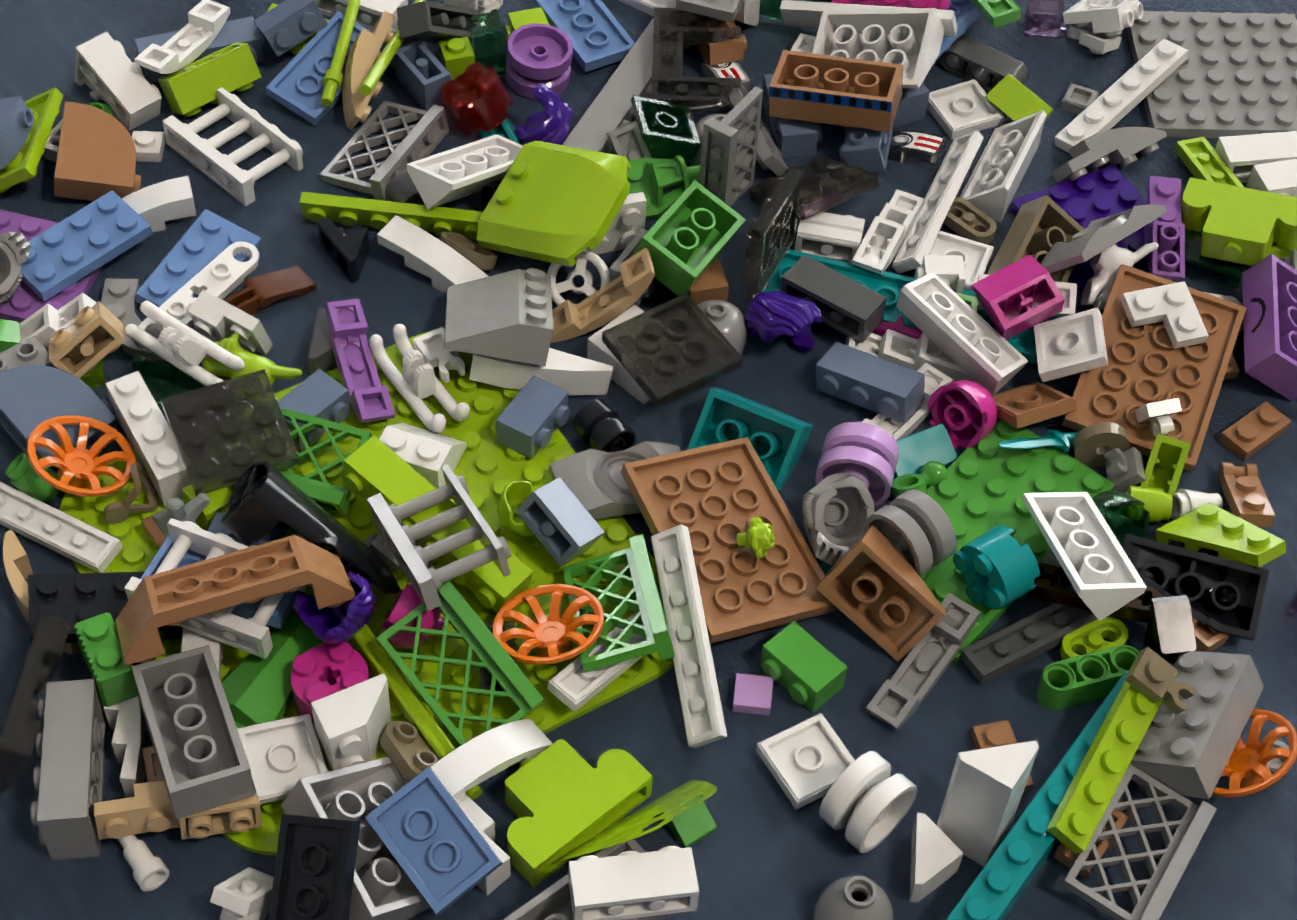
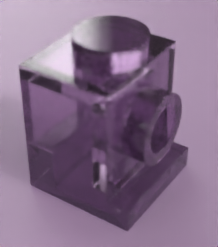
M1028 0L1024 18V37H1030V34L1058 37L1060 29L1066 30L1067 24L1064 25L1063 18L1064 0Z

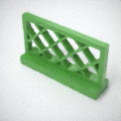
M239 396L216 457H210L206 469L209 473L213 471L223 483L235 486L240 476L254 464L250 463V461L255 459L256 462H259L260 456L277 448L284 461L273 467L325 511L347 517L351 506L349 501L351 492L345 485L341 488L328 484L324 475L343 466L344 460L353 453L351 452L343 457L336 444L337 442L349 436L360 439L358 449L372 437L370 431ZM245 409L258 411L263 421L244 430L241 419ZM265 414H269L272 416L267 418ZM282 419L291 420L296 429L277 439L271 425ZM297 422L302 423V424H305V425L299 427V425H298ZM267 427L273 441L254 450L248 437ZM316 427L325 429L329 438L309 447L303 434ZM330 431L336 432L338 434L332 436ZM300 436L306 450L287 459L281 445ZM245 439L251 452L238 459L228 457L231 445ZM333 445L340 459L320 468L314 454ZM310 457L317 470L305 477L295 475L291 466ZM288 468L290 473L283 472V470ZM321 477L323 482L316 481V479Z
M643 534L629 538L631 548L562 567L565 584L589 591L598 599L602 608L607 602L618 605L611 614L604 613V627L600 636L593 645L580 654L584 672L654 652L659 653L661 661L676 657ZM628 562L627 566L620 573L610 571L613 566ZM587 573L591 574V577L585 583L573 580V577ZM602 578L612 581L605 590L595 587ZM622 585L633 588L626 597L615 594ZM568 595L569 603L571 604L578 597ZM583 606L574 615L573 619L581 615L595 614L591 607ZM628 609L639 612L631 622L621 619ZM584 624L575 630L586 638L592 632L584 629L588 624ZM613 626L623 629L616 639L605 636ZM634 633L647 639V641L633 645L626 643ZM597 644L608 647L604 653L589 657V653Z
M449 580L442 585L441 589L437 590L441 606L437 608L445 617L443 631L421 628L422 614L427 611L422 603L376 637V641L456 743L461 746L467 742L462 735L464 720L486 723L485 732L490 730L491 723L500 724L501 726L509 722L521 720L528 714L530 715L542 705L544 698ZM417 619V627L408 626ZM448 623L452 625L456 632L447 631ZM398 632L414 633L413 654L396 652L388 640ZM420 634L442 637L440 657L417 654ZM446 638L463 639L468 646L467 660L444 658ZM472 652L480 662L471 661ZM403 659L412 660L411 669ZM416 661L439 663L436 684L420 682L415 676ZM443 664L466 666L463 687L441 684ZM470 667L483 668L492 676L490 690L468 688ZM496 682L504 692L495 691ZM426 689L436 690L435 699H433V697ZM440 690L463 693L460 714L444 712L438 705ZM467 694L489 696L487 717L464 714ZM494 697L509 698L519 711L509 719L492 718ZM450 719L459 720L458 729Z

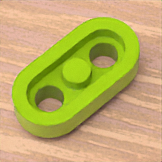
M1106 617L1101 621L1097 619L1065 635L1060 647V657L1062 660L1080 656L1074 652L1084 655L1125 645L1129 635L1128 629L1122 621L1114 617ZM1103 638H1108L1112 642H1107Z

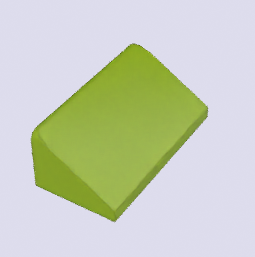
M1011 74L1006 75L986 96L990 102L1013 121L1042 110L1047 114L1046 121L1054 111L1052 107Z

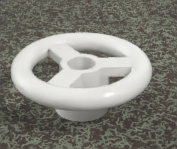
M589 250L582 251L575 257L577 259L576 267L568 274L567 280L557 284L556 275L562 265L551 263L547 274L551 275L552 301L557 306L566 301L560 295V293L571 290L576 294L585 293L588 297L597 292L592 287L593 276L586 269L587 260L594 264L600 273V289L611 282L608 267L597 254ZM576 275H581L584 278L585 282L582 287L575 286L573 280Z

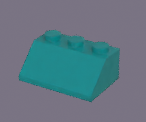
M710 388L687 450L748 437L776 489L781 491L803 454L813 425L726 389Z

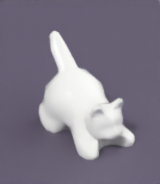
M1158 243L1145 244L1135 252L1114 244L1090 258V265L1094 270V276L1088 279L1084 287L1081 305L1093 304L1094 308L1104 309L1120 265L1124 264L1133 267L1135 263L1159 247Z

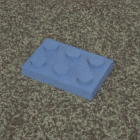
M430 767L423 770L365 816L371 827L437 915H440L503 864Z

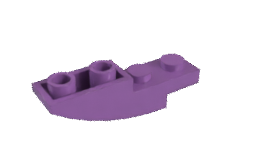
M1150 176L1147 182V205H1164L1167 213L1144 226L1145 244L1156 242L1159 245L1156 250L1146 255L1148 270L1150 274L1164 279L1184 281L1185 224L1181 223V179Z

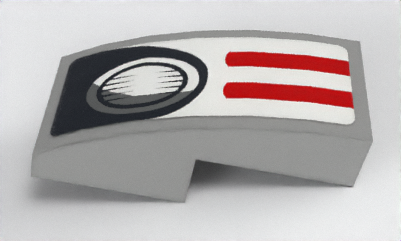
M736 61L712 66L701 63V68L711 86L716 85L721 95L726 94L721 81L729 75L733 76L746 90H750V79Z

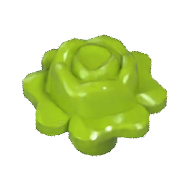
M759 516L751 518L747 532L737 534L739 548L750 547L756 553L757 559L765 558L767 550L774 547L775 536L770 523H763Z

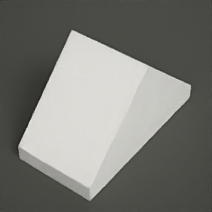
M917 813L912 829L909 902L918 903L957 873L964 854L924 813Z

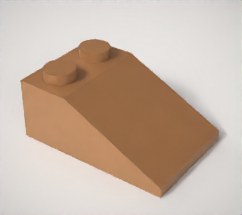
M873 525L830 568L816 587L822 595L897 662L947 613L901 550Z

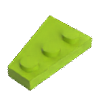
M1211 503L1201 505L1194 511L1156 529L1157 542L1169 544L1171 540L1185 543V549L1196 552L1201 548L1218 551L1219 558L1255 567H1261L1286 553L1285 540Z

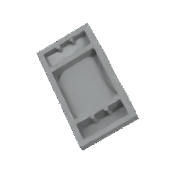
M1164 205L1133 206L1126 211L1091 221L1087 228L1072 236L1070 242H1056L1044 257L1041 265L1049 273H1053L1083 263L1167 213Z
M644 441L626 450L616 452L588 449L550 464L549 472L553 480L559 477L594 519L641 513L621 474L623 464L680 452L681 449L676 445Z

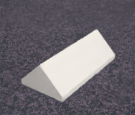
M1044 110L995 128L959 198L967 200L994 221L1001 223L1039 147L1047 115Z
M495 134L408 163L407 172L429 210L482 191V188L489 183L503 180L523 145Z
M933 272L904 285L901 289L896 307L971 378L988 389L991 395H995L1027 364L1028 360Z
M1088 492L1023 494L1022 500L1071 584L1099 621L1145 592L1146 585Z
M1037 740L960 752L957 755L937 826L964 853L963 855L983 867L988 863L1011 828L1039 749Z

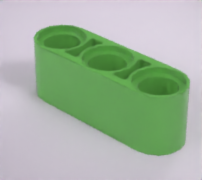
M1119 645L1053 662L1043 670L1036 691L1037 701L1046 709L1061 710L1106 698L1125 671L1128 672L1139 650L1133 646Z

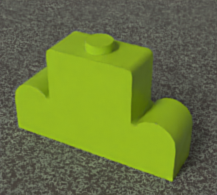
M1189 178L1182 198L1181 223L1185 224V228L1190 231H1203L1202 256L1254 266L1269 255L1274 242H1277L1282 248L1297 250V197Z
M563 739L557 740L539 755L523 761L519 770L505 780V803L519 817L511 823L507 831V853L511 864L533 887L537 886L570 859L557 861L620 821L648 799L652 793L653 776L631 754L621 749H610L604 752L598 758L597 768H592Z

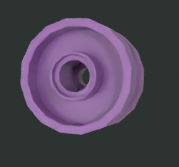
M538 23L524 25L513 31L507 41L506 81L510 88L519 95L535 99L533 89L539 83L547 85L556 95L564 92L570 82V65L573 54L572 41L568 35L557 27Z

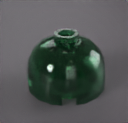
M1119 490L1103 491L1092 498L1121 547L1125 534L1141 538L1145 537L1149 528L1150 514L1149 511L1144 509L1143 505L1145 504L1141 500Z

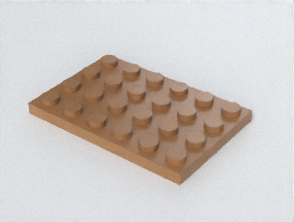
M1121 264L1102 313L1108 365L1081 372L1072 396L1076 401V411L1066 413L1062 426L1080 431L1089 425L1101 422L1119 424L1127 432L1130 448L1135 447L1142 455L1149 457L1156 436L1154 437L1151 432L1150 421L1138 423L1135 410L1148 403L1179 398L1182 411L1171 416L1174 431L1168 432L1165 436L1191 443L1183 470L1193 472L1247 307L1188 287L1209 336L1205 343L1174 349L1163 321L1131 327L1120 300L1123 293L1176 282Z
M748 437L623 464L621 474L652 535L681 524L688 527L710 644L837 610V607L816 589L825 575ZM758 516L763 523H770L775 536L774 547L767 550V556L761 559H757L756 553L750 547L739 548L737 544V534L747 532L751 518Z

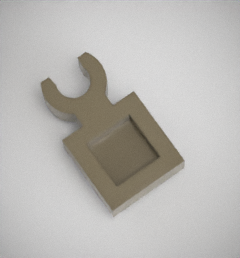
M1149 647L1139 651L1124 679L1153 703L1163 698L1166 707L1175 714H1179L1188 708L1179 699L1178 694L1184 699H1188L1196 693L1190 684L1177 682L1174 679L1177 669Z

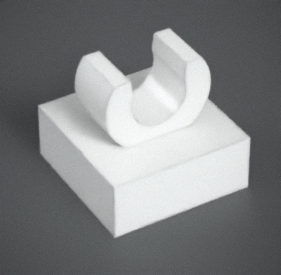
M1179 398L1145 404L1136 409L1135 413L1138 423L1150 421L1151 432L1155 437L1157 433L1165 435L1168 432L1174 431L1171 416L1181 412L1182 409Z

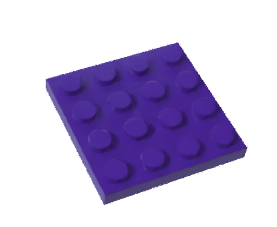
M1111 165L1085 174L1072 182L1068 180L1013 199L1010 210L1016 216L1022 204L1047 195L1085 229L1091 221L1126 211L1133 206L1147 205V201L1115 165ZM1144 227L1115 244L1118 247L1127 248L1131 252L1137 251L1145 245ZM1146 256L1135 263L1133 268L1141 269L1148 266ZM1090 259L1075 265L1068 279L1071 283L1077 284V291L1083 290L1088 279L1094 276Z

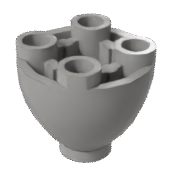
M850 875L835 880L823 890L815 905L813 920H893V909L886 892L875 881L864 876Z

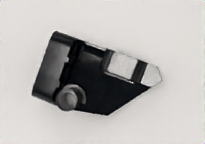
M259 461L252 464L237 480L220 524L246 545L251 544L253 541L258 543L274 527L286 529V532L292 528L310 543L323 549L325 548L321 545L332 547L333 549L325 550L340 557L346 574L349 571L353 572L349 570L351 568L357 569L360 572H353L355 575L359 573L360 576L365 579L367 578L369 583L376 586L384 594H398L401 591L394 575L373 550L269 462Z

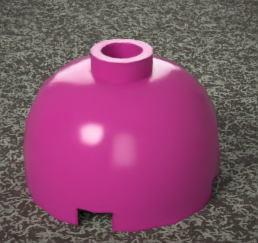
M966 379L949 382L933 392L928 402V410L932 408L931 414L933 419L929 421L931 427L942 423L948 432L954 448L960 446L967 449L968 447L975 446L991 434L996 424L997 406L988 389L977 382Z
M407 583L404 590H401L382 627L390 628L422 604L412 585ZM437 607L422 614L421 628L442 630L445 618L440 616L441 612ZM417 619L408 626L417 627ZM398 632L388 641L392 646L400 649H414L415 634ZM420 634L418 647L422 646L431 635Z

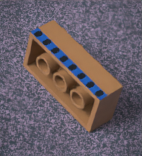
M783 50L769 86V116L891 132L902 97L903 65Z

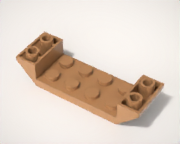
M292 535L144 577L116 618L115 623L125 664L146 663L157 656L165 654L159 627L166 625L176 626L182 624L187 619L204 614H217L225 608L242 603H256L266 596L280 592H294L308 584L318 609L338 607L346 601L354 599L356 597L339 556L296 535Z

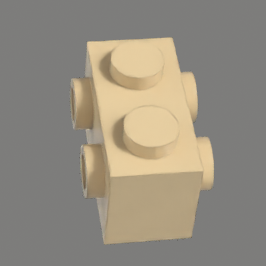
M100 301L92 307H84L76 315L75 322L66 330L64 328L59 329L49 340V361L58 369L66 371L77 378L90 373L101 359L108 353L117 350L125 340L123 323Z

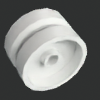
M869 751L861 755L846 768L828 790L819 809L820 818L834 830L846 828V841L860 853H867L874 849L898 826L912 806L918 792L917 786L903 774L897 773L890 777V763L875 751Z

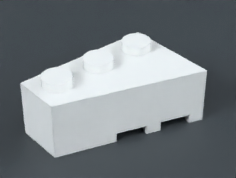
M107 31L76 47L74 82L79 86L86 84L92 90L90 95L94 100H104L111 107L113 117L122 123L125 128L130 131L160 115L162 100L160 91L154 84H149L140 66L135 64V62H131L126 56L122 44L117 40L114 41Z

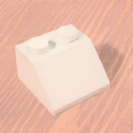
M405 423L386 426L379 439L436 488L446 485L441 467L448 464L454 472L467 447V442Z
M384 673L311 702L315 732L330 771L374 760L380 747V738L387 725L391 722L388 681Z

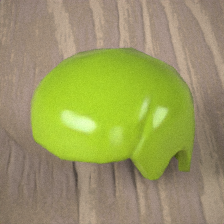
M512 481L506 485L497 506L498 517L502 525L509 531L524 537L535 536L516 513V510L533 493L530 481Z

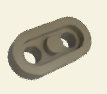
M955 197L943 222L963 238L983 244H989L993 241L997 228L996 222L967 200Z
M450 231L441 232L440 241L453 248L484 273L486 270L494 269L498 258L496 252L482 248L479 243L461 234Z
M390 722L380 738L382 748L408 782L427 767H431L439 761L416 727L409 722Z

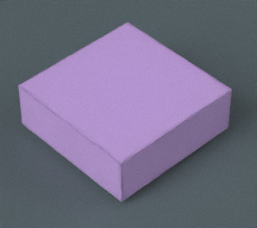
M736 673L733 712L770 716L773 678Z

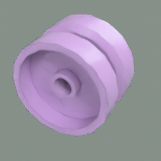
M845 422L834 426L825 437L822 455L816 471V484L835 473H851L865 481L872 496L874 507L883 504L890 496L900 450L896 440L888 432L867 423Z

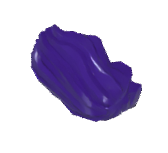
M542 83L536 84L533 94L536 102L544 107V112H536L526 119L525 126L518 124L514 132L522 141V145L533 141L562 145L568 136L573 110L550 90L547 85Z
M780 290L756 294L749 302L744 318L746 319V328H748L750 337L759 334L762 341L771 343L781 334L792 337L793 345L797 351L811 352L815 342L811 338L810 325L813 321L817 323L822 321V314L814 302L792 297Z
M350 571L347 573L356 597L338 607L318 609L312 596L303 592H299L293 602V607L301 623L307 629H311L313 635L323 640L326 645L332 643L337 645L338 643L348 641L370 621L375 613L376 607L374 605L377 597L372 592L371 583L368 582L367 578L365 579L360 576L359 573L356 575Z

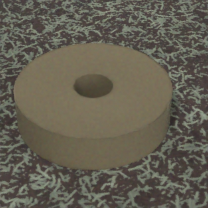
M1111 422L1096 423L1083 428L1075 435L1072 442L1076 460L1089 467H1104L1105 461L1108 460L1104 454L1115 448L1120 449L1122 452L1130 449L1125 428Z

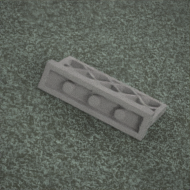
M756 86L721 121L710 117L703 124L699 184L729 207L754 182L763 90Z
M384 101L319 174L321 181L371 194L375 200L391 201L386 195L385 190L392 178L407 172L408 163L428 157L449 132L444 107L433 104L426 111ZM388 113L399 115L393 118L382 120ZM420 120L415 125L409 127L407 125V123ZM402 124L404 126V128L398 129L388 133L386 130L388 128H392ZM383 131L381 135L367 138L371 133ZM404 138L401 143L394 145L391 143V141ZM384 143L388 144L387 147L377 149L374 151H371L370 147H374ZM363 149L367 150V153L350 157L353 152ZM389 156L384 162L376 164L375 160ZM370 161L372 163L371 166H367L357 170L354 169V166L360 165ZM350 167V172L340 175L335 174L339 170ZM372 175V177L369 179L370 183L358 180L360 178Z
M1130 764L1085 852L1078 854L1061 886L1115 920H1159L1217 808L1204 800L1199 806ZM1130 780L1145 788L1148 796L1147 799L1132 800L1127 787ZM1122 797L1123 802L1118 803L1119 799ZM1170 803L1183 811L1184 814L1181 820L1167 822L1161 805ZM1151 806L1157 824L1142 826L1136 808ZM1127 810L1132 827L1116 829L1111 815L1112 812ZM1104 826H1106L1107 831L1102 832ZM1161 831L1166 848L1151 851L1145 833ZM1136 835L1142 853L1126 855L1119 837ZM1111 839L1117 857L1100 859L1095 842ZM1088 855L1090 856L1091 861H1085ZM1160 858L1158 863L1156 864L1154 859ZM1145 861L1150 878L1135 881L1129 863ZM1120 865L1126 883L1109 885L1103 867ZM1094 869L1100 887L1089 888L1075 878L1081 870ZM1144 888L1140 894L1138 889ZM1129 890L1134 904L1131 913L1116 905L1112 893Z

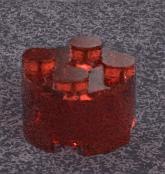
M480 62L470 64L463 74L454 80L445 82L441 88L443 93L442 100L460 130L467 135H472V130L481 128L485 133L497 127L508 117L509 114L506 111L508 106L513 105V100L496 71L490 67H483Z

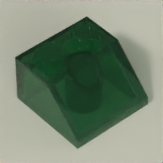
M633 95L631 103L640 134L652 157L657 159H673L675 156L680 155L683 157L686 166H691L701 143L689 106Z

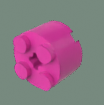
M349 643L319 645L298 655L293 661L291 684L296 712L298 716L310 714L313 725L314 719L311 702L369 679L368 666L364 658L356 650L352 649Z

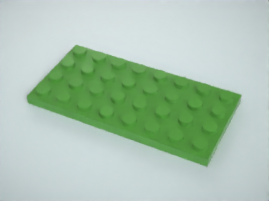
M997 418L991 434L975 446L968 447L947 468L948 478L942 480L938 486H930L927 489V495L941 506L950 519L957 541L955 553L960 551L962 546L993 527L1004 525L1014 530L1011 536L1020 546L1026 543L1029 545L1037 563H1044L1042 559L1051 548L1022 500L1023 494L1088 492L1099 509L1111 496L1115 486L1113 482L1060 449L1051 446L1031 449L999 447L998 444L1000 442L1011 439L1041 437L1025 427L1017 429ZM953 554L936 567H932L930 571L921 576V579L940 604L948 593H951L980 611V616L951 662L956 666L961 660V650L976 643L1011 604L998 610L989 608L983 603L975 605L966 594L967 584L961 572L953 563Z

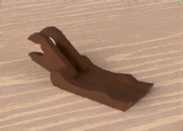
M297 265L247 279L243 284L245 289L226 298L224 301L231 305L235 304L234 307L253 316L260 308H266L279 299L289 296H301L305 292L317 290V287Z

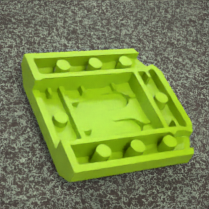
M542 141L524 144L480 216L476 240L485 249L572 267L577 263L575 257L586 248L592 251L601 243L630 193V183L627 177L628 170H631V164L626 156Z

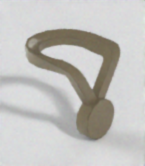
M139 462L130 465L134 488L122 502H113L104 508L105 519L109 523H121L128 518L129 513L152 512L158 508L157 496L152 481ZM142 480L147 491L149 503L131 505L141 491Z

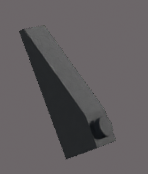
M1125 534L1122 548L1146 586L1157 589L1163 597L1187 595L1192 617L1216 632L1251 641L1255 640L1269 570Z

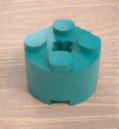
M1004 525L995 526L962 546L960 551L953 556V563L961 572L967 584L966 594L975 605L983 603L994 610L1003 609L1037 586L1034 584V579L1040 576L1037 560L1027 543L1020 546L1011 536L1014 532L1012 528Z

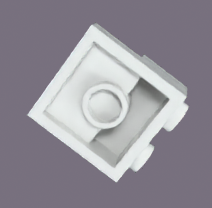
M1081 0L1065 11L1063 18L1064 25L1075 24L1077 28L1092 25L1093 33L1104 32V36H1115L1121 34L1124 28L1132 27L1135 20L1142 19L1144 11L1143 5L1139 0Z
M202 290L197 298H193L186 308V315L193 319L194 328L214 343L224 338H229L235 332H238L240 346L251 353L257 350L267 355L273 346L259 319L205 290Z

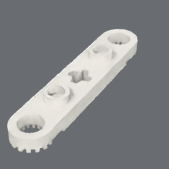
M243 241L231 244L159 308L191 328L194 325V321L186 315V308L193 299V294L199 296L201 291L205 290L223 300L244 281L246 276L258 267L259 252L257 248ZM237 253L245 255L246 253L250 260L240 262L234 258V255L237 256ZM149 317L138 326L148 333L150 330L152 332L154 330L158 332L159 330V333H161L164 328Z

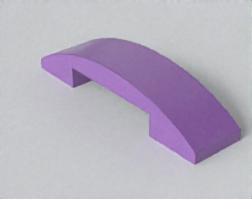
M359 298L327 302V321L336 364L342 384L349 390L350 404L361 423L394 418L395 412L387 386H381L367 341L366 331L368 325Z

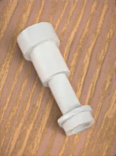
M128 835L118 839L124 848L123 856L133 869V878L142 891L155 890L168 879L170 874L168 868L161 858L154 857L143 840H138L135 835Z

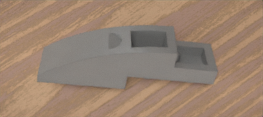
M1122 127L1094 134L1068 149L1073 159L1054 170L1052 174L1058 183L1068 177L1071 182L1088 173L1086 167L1090 165L1093 170L1104 164L1106 167L1119 164L1122 169L1138 160L1136 154L1139 152L1144 157L1158 149L1157 142L1167 137V134L1164 130L1148 127Z

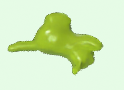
M235 332L229 338H224L215 343L244 361L245 367L242 371H233L212 357H205L202 360V365L207 371L213 375L229 377L235 382L236 387L233 394L236 395L237 400L240 396L259 402L263 393L274 384L278 377L293 379L302 375L300 369L276 365L264 356L253 354L243 349L238 341V332Z

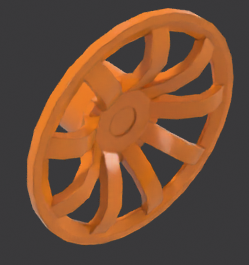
M79 415L54 417L36 426L30 434L27 443V457L34 471L45 482L66 493L89 497L104 496L120 490L132 478L130 465L136 462V458L130 443L115 428L102 421ZM62 425H79L76 447H73L71 439ZM89 427L105 433L89 450L86 449ZM49 429L53 430L61 442L62 449L52 440L41 437L42 434ZM112 441H116L123 450L113 451L98 457L100 452ZM36 446L48 449L55 457L49 456L38 460ZM114 461L126 462V470L122 474L116 468L105 465ZM49 466L59 467L56 475L57 479L50 476L44 468ZM107 475L114 478L116 482L101 488L97 476Z
M567 584L541 585L517 594L500 608L493 622V635L513 660L534 665L558 663L581 654L595 643L604 627V612L598 599L589 591L580 587ZM552 594L549 617L545 616L535 598L536 596ZM563 594L578 597L572 601L563 616L560 617ZM525 601L530 607L536 622H533L522 613L512 610ZM588 604L595 614L581 615L573 619L578 610ZM505 620L515 621L524 627V629L512 628L502 632ZM584 624L594 625L588 638L575 630ZM513 638L526 640L519 647L518 651L510 648L506 642ZM571 641L575 642L579 646L572 649ZM532 648H535L537 657L527 656Z
M1253 709L1249 717L1253 721L1248 733V741L1244 743L1240 735L1221 777H1230L1229 789L1215 787L1212 795L1227 798L1241 797L1259 792L1279 781L1290 770L1297 757V733L1290 721L1273 711ZM1267 720L1277 724L1279 727L1271 730L1259 744V736L1263 724ZM1288 736L1289 750L1285 748L1270 749V746L1278 738ZM1275 758L1284 759L1285 761L1281 767L1271 774L1267 765L1268 761Z

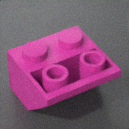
M1031 255L971 285L997 332L1005 340L1062 312L1065 301L1050 273Z

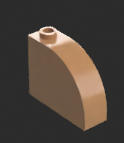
M65 101L54 175V196L95 201L112 190L121 199L140 190L142 175H136V148L131 135L123 124L109 113L96 107Z

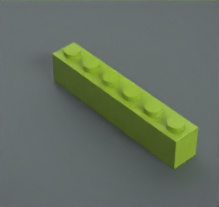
M375 435L343 462L341 479L350 492L358 493L366 501L367 498L381 493L388 506L391 504L398 506L437 489ZM449 499L403 519L401 526L407 524L410 527L457 505ZM463 519L415 540V543L423 548L467 529L470 525L466 519ZM477 540L431 561L438 562L443 567L484 549V546L480 540ZM511 552L512 557L507 559L510 575L504 577L494 561L454 578L453 581L459 585H464L474 593L478 602L483 607L491 608L495 613H498L508 600L529 589L534 571Z

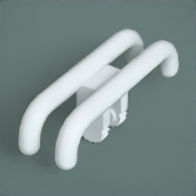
M149 301L142 302L140 305L141 312L164 327L159 338L156 339L135 324H128L124 329L125 334L217 394L224 395L228 393L229 385L224 380L199 366L205 355L208 354L233 371L240 372L245 367L244 361L172 317Z
M396 324L393 328L395 343L403 356V375L389 359L382 337L378 334L370 337V349L377 365L429 431L438 434L444 431L446 427L445 416L440 413L434 415L422 400L432 394L454 420L464 422L468 419L470 413L469 405L466 402L458 404L435 376L432 366L428 363L425 364L420 351L414 350L411 346L406 327L403 324Z

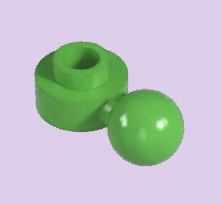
M930 461L921 468L920 474H905L895 478L891 487L893 498H897L909 489L919 490L927 494V487L938 486L942 480L948 478L946 467L938 461Z

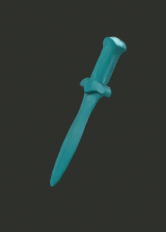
M1048 429L1045 437L1011 439L1000 442L998 446L1007 449H1031L1051 446L1068 452L1070 446H1073V438L1079 431L1061 433Z

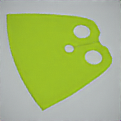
M690 780L613 824L557 862L599 851L646 835L667 824L683 811L715 794L717 787L706 781ZM703 796L698 801L685 807H681L686 802L696 797ZM660 813H663L662 815H660V816H658V817H656V818H653V817H655L656 815H658V814H660ZM665 819L659 825L646 831H642L645 827L649 826L650 824Z

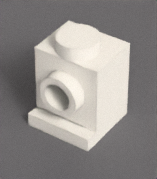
M923 256L921 268H916L915 280L933 272L955 293L963 294L966 281L963 256Z

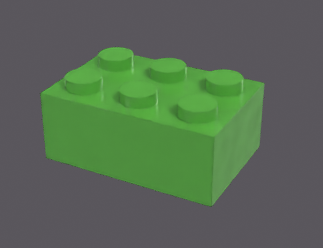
M694 180L642 237L633 255L647 248L650 252L655 271L654 277L683 299L732 243L746 219Z

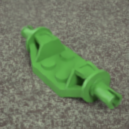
M680 155L675 156L673 159L640 158L628 160L631 164V170H628L627 177L630 183L629 194L644 193L647 200L646 221L660 218L694 180L699 183L700 165L687 167L683 157ZM675 185V190L663 195V188Z

